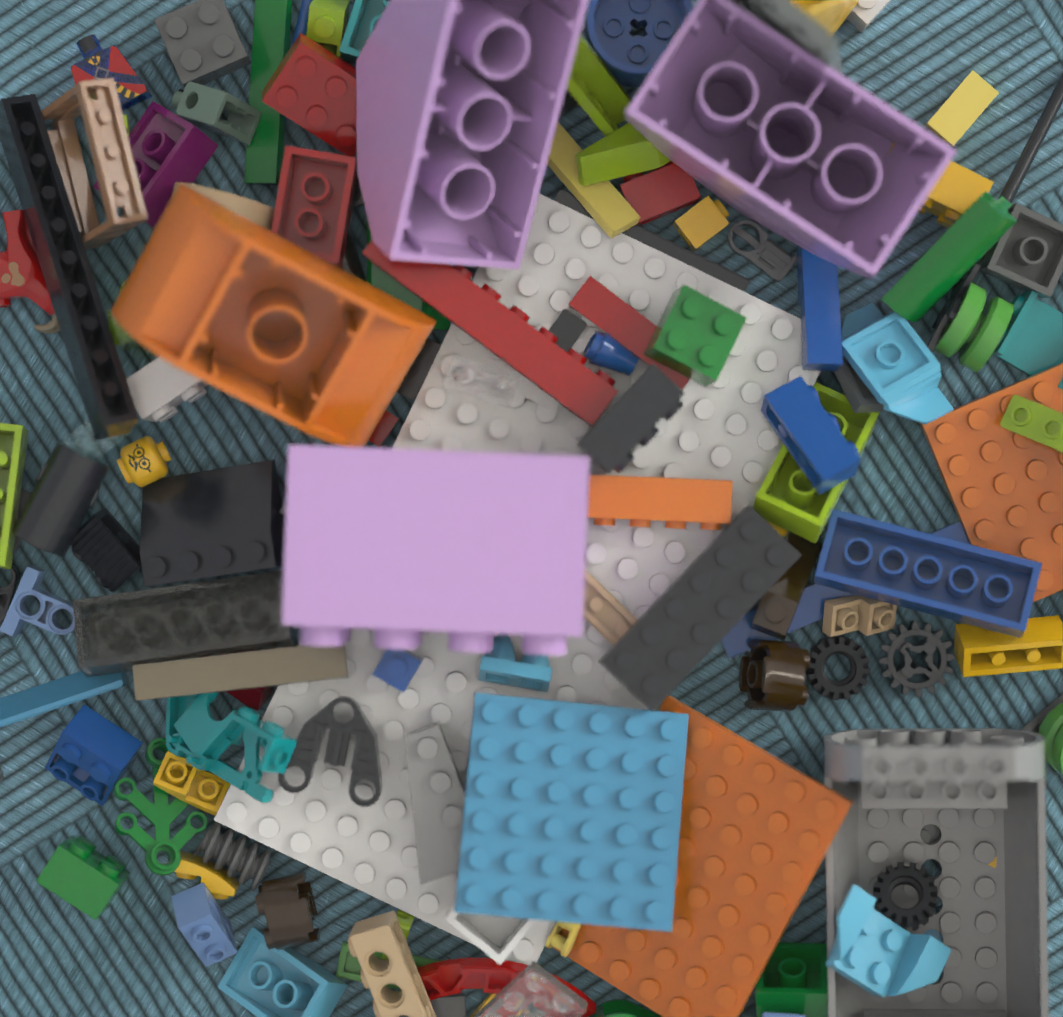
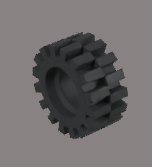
M843 636L822 638L818 640L819 643L813 644L809 653L810 664L808 669L805 670L808 677L807 680L813 689L824 697L833 700L849 699L851 695L860 693L861 687L863 685L866 686L868 682L866 679L870 675L871 670L868 666V663H870L869 657L866 656L862 646ZM834 654L844 655L850 662V672L841 681L830 680L824 672L826 660Z
M897 862V867L895 868L891 864L886 867L885 873L882 871L879 873L877 882L875 881L873 897L876 898V902L873 908L903 929L907 930V927H912V931L917 930L920 924L925 926L929 922L930 916L933 917L938 899L937 886H934L935 880L932 875L929 877L926 875L927 870L925 868L916 869V863L910 862L909 866H904V862ZM897 886H912L918 892V903L908 909L896 906L892 901L891 893Z

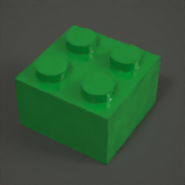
M683 284L673 292L643 355L707 387L717 381L747 317Z
M71 836L58 846L36 882L96 920L108 909L130 875V872L124 869L126 865L120 859L112 855L105 857L95 850L97 846L83 836H78V838Z
M778 943L756 984V1017H761L763 1012L806 1015V1017H828V966L825 965L828 958L827 943Z

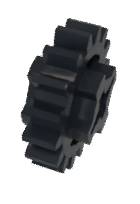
M911 620L910 629H906L903 624H897L899 633L895 635L887 632L886 636L890 640L889 644H879V648L886 653L885 656L877 658V662L886 664L887 667L880 674L883 677H892L888 684L891 688L901 684L900 693L903 695H907L911 688L916 697L922 696L923 688H926L929 693L933 694L935 693L934 683L937 682L944 686L946 684L945 679L942 677L943 673H953V669L946 666L947 661L955 659V655L946 653V649L952 643L949 640H940L944 633L941 629L931 633L932 624L925 622L921 629H919L918 622L915 620ZM914 635L925 637L914 644H910L905 640V638ZM905 648L918 654L922 652L919 658L923 661L922 663L926 668L916 664L910 666L912 658ZM936 649L938 652L937 667L933 665V653ZM895 650L899 652L900 662L896 669L893 661ZM914 674H923L927 677L925 680L918 682L907 681Z

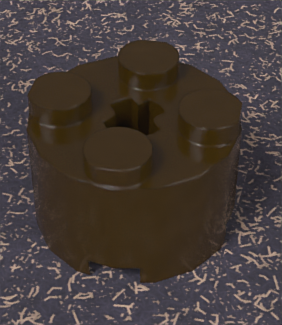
M764 639L749 641L747 644L751 648L749 657L742 656L739 670V689L742 692H747L748 700L744 703L745 707L752 710L790 712L795 710L798 705L804 706L808 699V689L804 685L805 670L808 669L810 664L808 650L801 649L799 644L791 641Z
M306 872L263 881L262 885L258 886L259 894L255 896L259 915H266L268 928H264V937L268 949L276 948L281 950L320 940V929L313 928L312 920H315V915H318L310 881L305 882Z

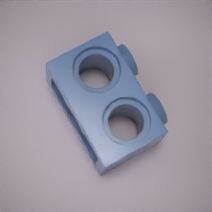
M204 882L171 896L178 929L205 967L238 953L231 922Z

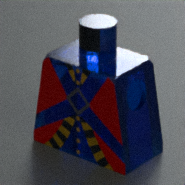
M95 34L86 36L76 43L84 59L71 66L75 84L82 81L114 78L122 112L153 97L133 67L115 45L102 49Z

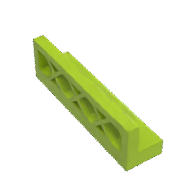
M580 32L566 88L601 132L607 136L619 129L618 124L626 120L625 112L633 100Z

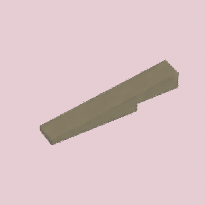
M345 642L344 646L336 647L303 645L132 665L135 701L348 678Z

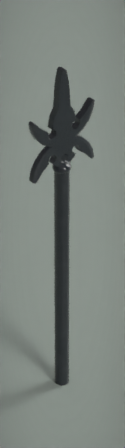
M1063 72L999 198L1003 196L1009 203H1012L1063 103ZM986 253L953 286L949 300L932 325L934 331L927 344L931 353H933L950 319L954 320L960 307L962 296L977 276L981 267L980 264Z

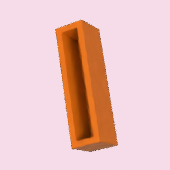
M589 474L587 518H594V525L615 526V519H630L629 526L651 527V520L665 521V528L686 529L687 522H701L702 530H722V523L731 524L733 481Z

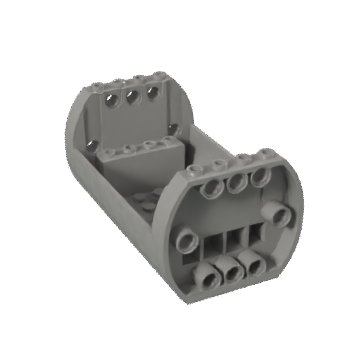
M1006 728L851 729L825 735V785L854 801L826 853L827 957L837 935V914L852 884L873 896L875 881L877 882L881 871L883 873L886 872L887 866L892 864L893 868L897 867V862H904V866H909L910 862L916 863V869L920 870L922 864L929 859H934L941 864V872L933 878L935 880L934 886H937L938 889L937 896L942 900L940 910L934 913L933 917L930 916L929 922L925 926L920 924L919 929L912 931V927H907L906 931L911 934H924L930 929L938 930L943 936L941 943L952 949L943 968V975L938 981L897 996H873L828 967V1017H1049L1045 738L1037 733ZM933 824L939 827L941 835L937 842L926 843L921 839L920 834L924 826ZM997 856L996 867L989 866L988 864ZM899 885L891 893L894 904L903 909L912 908L919 901L918 892L909 885Z

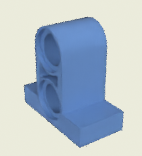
M31 565L27 566L0 632L10 636L20 635L26 621L52 633L65 635L75 632L81 627L84 615L81 608L75 603L40 589L47 570ZM30 595H34L40 601V610L36 614H31L26 609V599ZM61 609H67L72 614L73 621L68 628L62 627L58 622L57 616Z

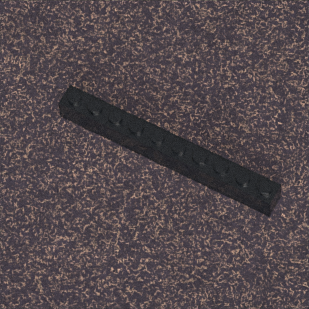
M36 94L2 98L0 100V140L94 439L100 440L128 434L138 421V414Z

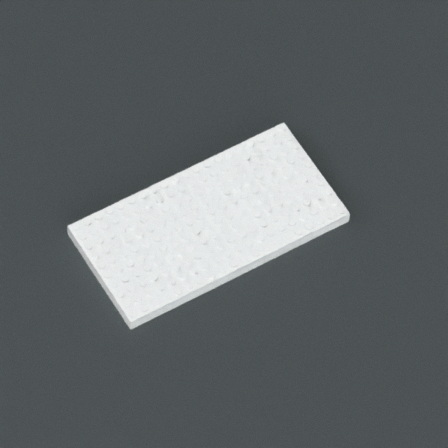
M539 193L520 269L479 266L472 280L480 288L485 283L501 295L498 301L508 309L515 305L530 317L527 323L539 331L541 327L550 330L563 309H567L587 323V326L572 346V349L583 356L586 345L594 332L604 333L569 306V303L589 276L656 326L673 292L683 284L747 317L716 382L705 387L690 379L682 390L684 392L683 396L679 399L684 405L670 420L666 421L662 417L657 422L655 427L659 432L645 447L638 443L631 450L630 453L634 456V459L621 473L613 470L610 474H607L589 458V474L733 481L731 521L743 508L749 505L753 508L756 494L783 445V442L761 412L764 395L799 376L803 378L807 385L814 386L820 371L802 370L801 319L623 233L611 239L594 219ZM452 323L392 449L588 456L577 444L650 366L639 359L635 369L628 376L624 373L590 364V359L586 358L587 362L584 366L595 374L599 369L616 381L613 387L619 391L593 426H589L561 404H559L556 411H552L499 385V381L508 364ZM587 518L585 569L638 619L728 524L722 523V530H702L701 522H687L686 529L665 528V521L651 520V527L629 526L630 519H615V526L594 525V518ZM584 617L583 637L567 636L566 655H547L550 668H552L548 692L478 681L481 658L485 655V652L449 651L448 632L423 631L422 644H418V649H407L424 660L406 690L401 692L372 675L387 650L374 647V629L351 628L350 641L345 642L348 678L278 685L262 721H270L284 727V734L296 740L304 724L335 698L340 696L353 698L358 702L377 733L382 774V792L379 799L368 807L359 806L351 800L349 784L352 770L350 769L357 734L351 733L345 766H333L324 763L330 729L324 728L319 758L315 763L313 777L310 784L303 791L289 793L280 786L278 781L279 773L262 771L260 783L273 791L274 795L271 801L261 803L246 794V791L230 785L214 821L475 945L445 920L446 911L455 902L457 872L422 885L420 883L405 745L406 733L440 721L465 788L475 693L648 709L598 662L613 645ZM508 634L514 647L515 661L520 662L524 654L522 653L523 635ZM339 703L334 707L333 715L337 721L346 723L353 718L354 711L349 704ZM260 746L259 763L265 751V748ZM244 758L238 769L241 772L244 768ZM292 766L286 770L285 779L290 785L299 786L304 782L305 774L301 768ZM361 780L355 786V792L361 799H370L375 795V786L369 780ZM537 920L505 960L535 967L556 921Z

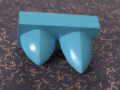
M498 634L494 638L492 652H485V655L481 658L478 681L548 692L552 668H550L547 655L523 654L520 662H516L514 647L508 634Z

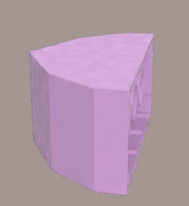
M589 0L389 1L356 61L357 173L373 243L389 259L520 269Z
M699 0L625 112V119L664 156L734 210L819 258L868 279L876 275L957 152L956 149L729 0Z

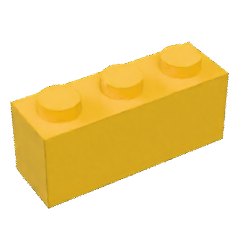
M1059 615L1028 618L1025 633L1021 638L968 624H955L954 655L962 676L973 677L1063 668V623Z

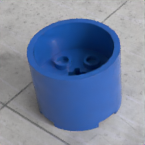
M590 0L587 10L585 39L621 85L642 87L693 10L691 0ZM632 26L637 29L643 26L645 28L644 37L642 38L639 34L632 37Z

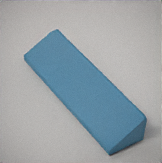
M116 659L0 698V728L127 685L129 680L122 660Z

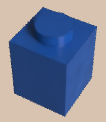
M387 649L372 675L404 692L424 659L407 649Z

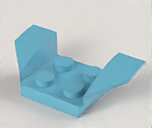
M873 302L845 316L841 331L843 356L880 404H884V410L923 424H928L954 410L938 388L942 376L940 363L905 318L895 311L883 316Z
M852 884L837 914V935L825 965L877 997L897 996L936 982L952 949L931 935L909 933L873 909L876 898L855 884Z

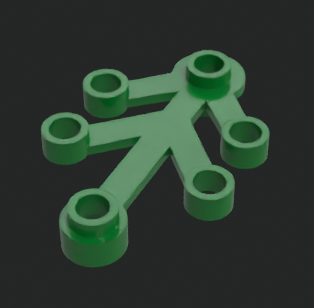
M166 738L152 740L145 750L146 761L152 766L153 781L163 761L155 759L153 751L161 750L165 757L166 752L169 751L166 746ZM121 778L113 789L115 797L121 801H128L154 825L155 839L137 825V818L129 812L120 814L115 820L114 827L116 832L123 836L128 835L146 852L145 863L151 872L160 876L173 873L181 862L180 849L194 835L200 834L206 828L207 817L199 811L190 813L185 819L184 827L170 840L169 825L189 804L175 798L169 805L168 793L153 785V805L136 789V784L132 779ZM127 784L131 789V793L128 795L122 794L119 791V785ZM124 818L129 819L132 823V828L128 830L123 829L120 825V820ZM191 818H198L202 823L201 828L196 829L190 824ZM165 853L168 857V863H159L156 858L157 854Z

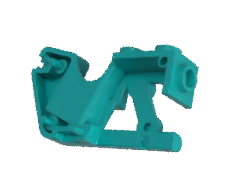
M219 692L167 698V749L176 756L186 758V762L195 768L210 771L236 788L246 791V794L259 802H270L274 793L271 789L260 783L262 771L284 774L298 741L284 734V727L270 721L264 722L258 719L260 716L258 712L240 706L238 711L233 710L224 720L216 721L212 718L208 705L218 696ZM243 738L244 768L241 772L219 758L231 744L240 745ZM260 746L265 748V751L259 763Z

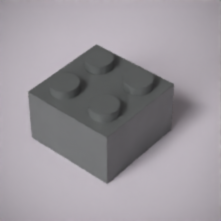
M197 0L154 19L184 87L188 82L205 85L251 64L249 55L224 0Z
M1012 204L1008 212L1017 222L987 251L979 271L1025 292L1033 290L1038 293V298H1049L1052 296L1063 272V224L1020 204Z

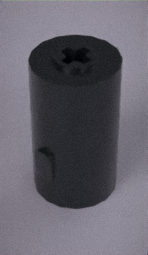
M57 442L49 459L34 480L37 483L12 532L40 550L65 557L89 508L93 509L101 484L110 467L75 448Z

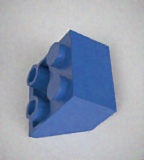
M83 705L62 731L45 769L51 772L56 779L64 781L80 791L87 799L104 806L112 794L115 784L124 776L143 742L88 706Z

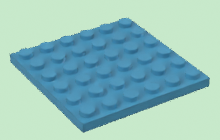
M475 693L454 912L672 932L689 714L663 711L652 712L643 709Z

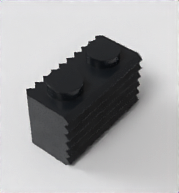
M107 508L93 514L79 528L71 543L74 556L81 562H86V565L90 566L91 570L95 572L97 582L112 593L128 584L142 570L140 546Z

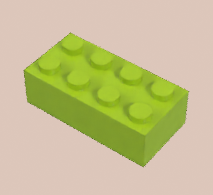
M815 382L813 387L820 397V404L827 413H832L839 423L841 434L846 441H851L856 446L861 456L874 431L880 412L854 413L845 395ZM783 444L756 494L753 509L765 520L816 544L849 479L819 495Z

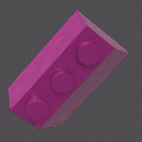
M152 101L128 135L148 217V220L144 221V223L155 229L171 200L175 182L193 184L219 145L195 125ZM97 180L93 187L101 192Z

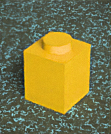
M707 196L676 219L673 226L689 248L695 252L727 228L730 224L726 220L729 213L718 199L712 201Z

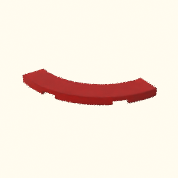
M459 958L434 962L417 968L430 1001L444 996L460 994L461 990L483 989V993H494L511 997L514 993L533 1000L534 1005L548 1011L555 1017H588L596 1013V1003L585 993L556 975L526 964L504 960L499 965L492 958Z

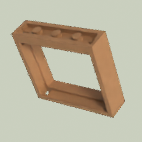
M114 78L79 82L42 110L41 113L43 120L53 119L51 122L52 130L47 132L86 250L104 246L148 220ZM82 114L108 220L99 225L74 119ZM122 207L123 215L118 217L116 208Z

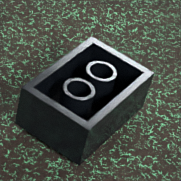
M652 364L577 446L590 456L607 474H610L613 470L621 473L634 459V456L630 453L631 450L638 443L645 447L659 432L655 427L657 422L662 417L666 421L670 420L684 405L679 400L684 392Z

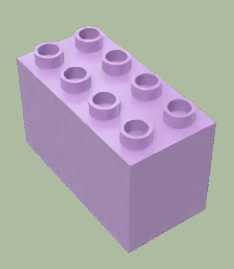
M289 445L282 625L300 626V645L344 646V642L350 641L351 628L374 629V647L382 649H418V644H422L423 631L448 632L449 651L492 652L494 634L523 635L522 653L566 655L567 636L583 637L590 456Z

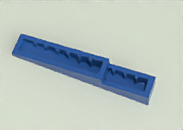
M797 245L798 305H801L802 370L838 371L843 365L837 265L821 259Z

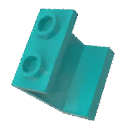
M1033 290L1023 292L1022 295L1017 294L1012 300L1011 304L1014 305V311L1010 322L992 353L1029 376L1063 362V313L1037 299L1038 293ZM1063 378L1061 379L1059 385L1057 386V387L1061 388L1062 390H1063Z

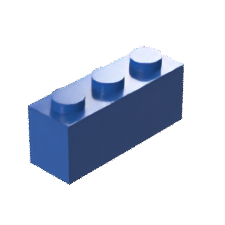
M799 376L764 395L761 412L819 495L855 476L860 463L859 452L856 446L851 441H846L841 434L840 426L835 416L824 410L820 404V397L812 385H807L803 378Z

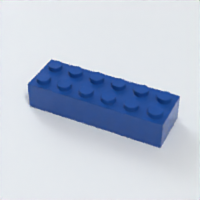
M833 509L817 565L814 584L1021 638L1026 630L1042 563Z

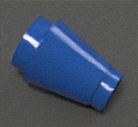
M595 331L583 353L584 357L590 359V364L624 373L628 376L631 375L639 360L638 356L634 355L607 332L602 334Z

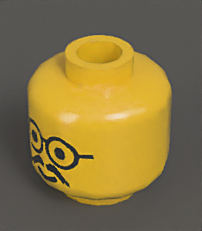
M144 436L122 447L120 450L121 458L117 459V463L128 484L134 482L136 486L144 487L167 475L168 466L166 462L172 460L163 441L156 443L152 437Z

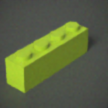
M0 423V568L11 569L15 543V534L12 530L18 519L29 433L23 425Z

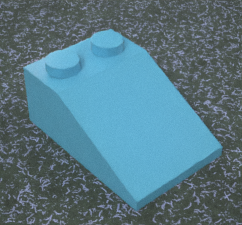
M252 927L217 987L256 1017H330L348 985L321 965L292 948L281 950L276 948L268 949L264 932L256 927Z

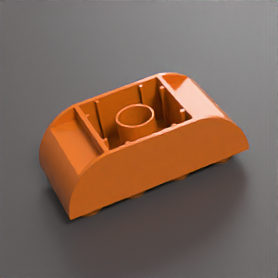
M179 183L111 309L115 320L130 336L172 365L309 435L344 447H364L436 324V319L181 183Z

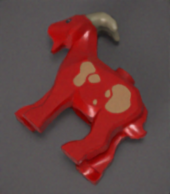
M23 210L2 212L7 235V250L0 252V308L11 306L12 299L28 297L52 316L50 322L36 324L34 329L46 334L60 332V327Z

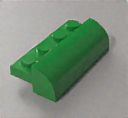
M985 191L886 293L882 300L903 318L911 322H919L1017 222L1007 211L1012 204L1003 196L996 201Z

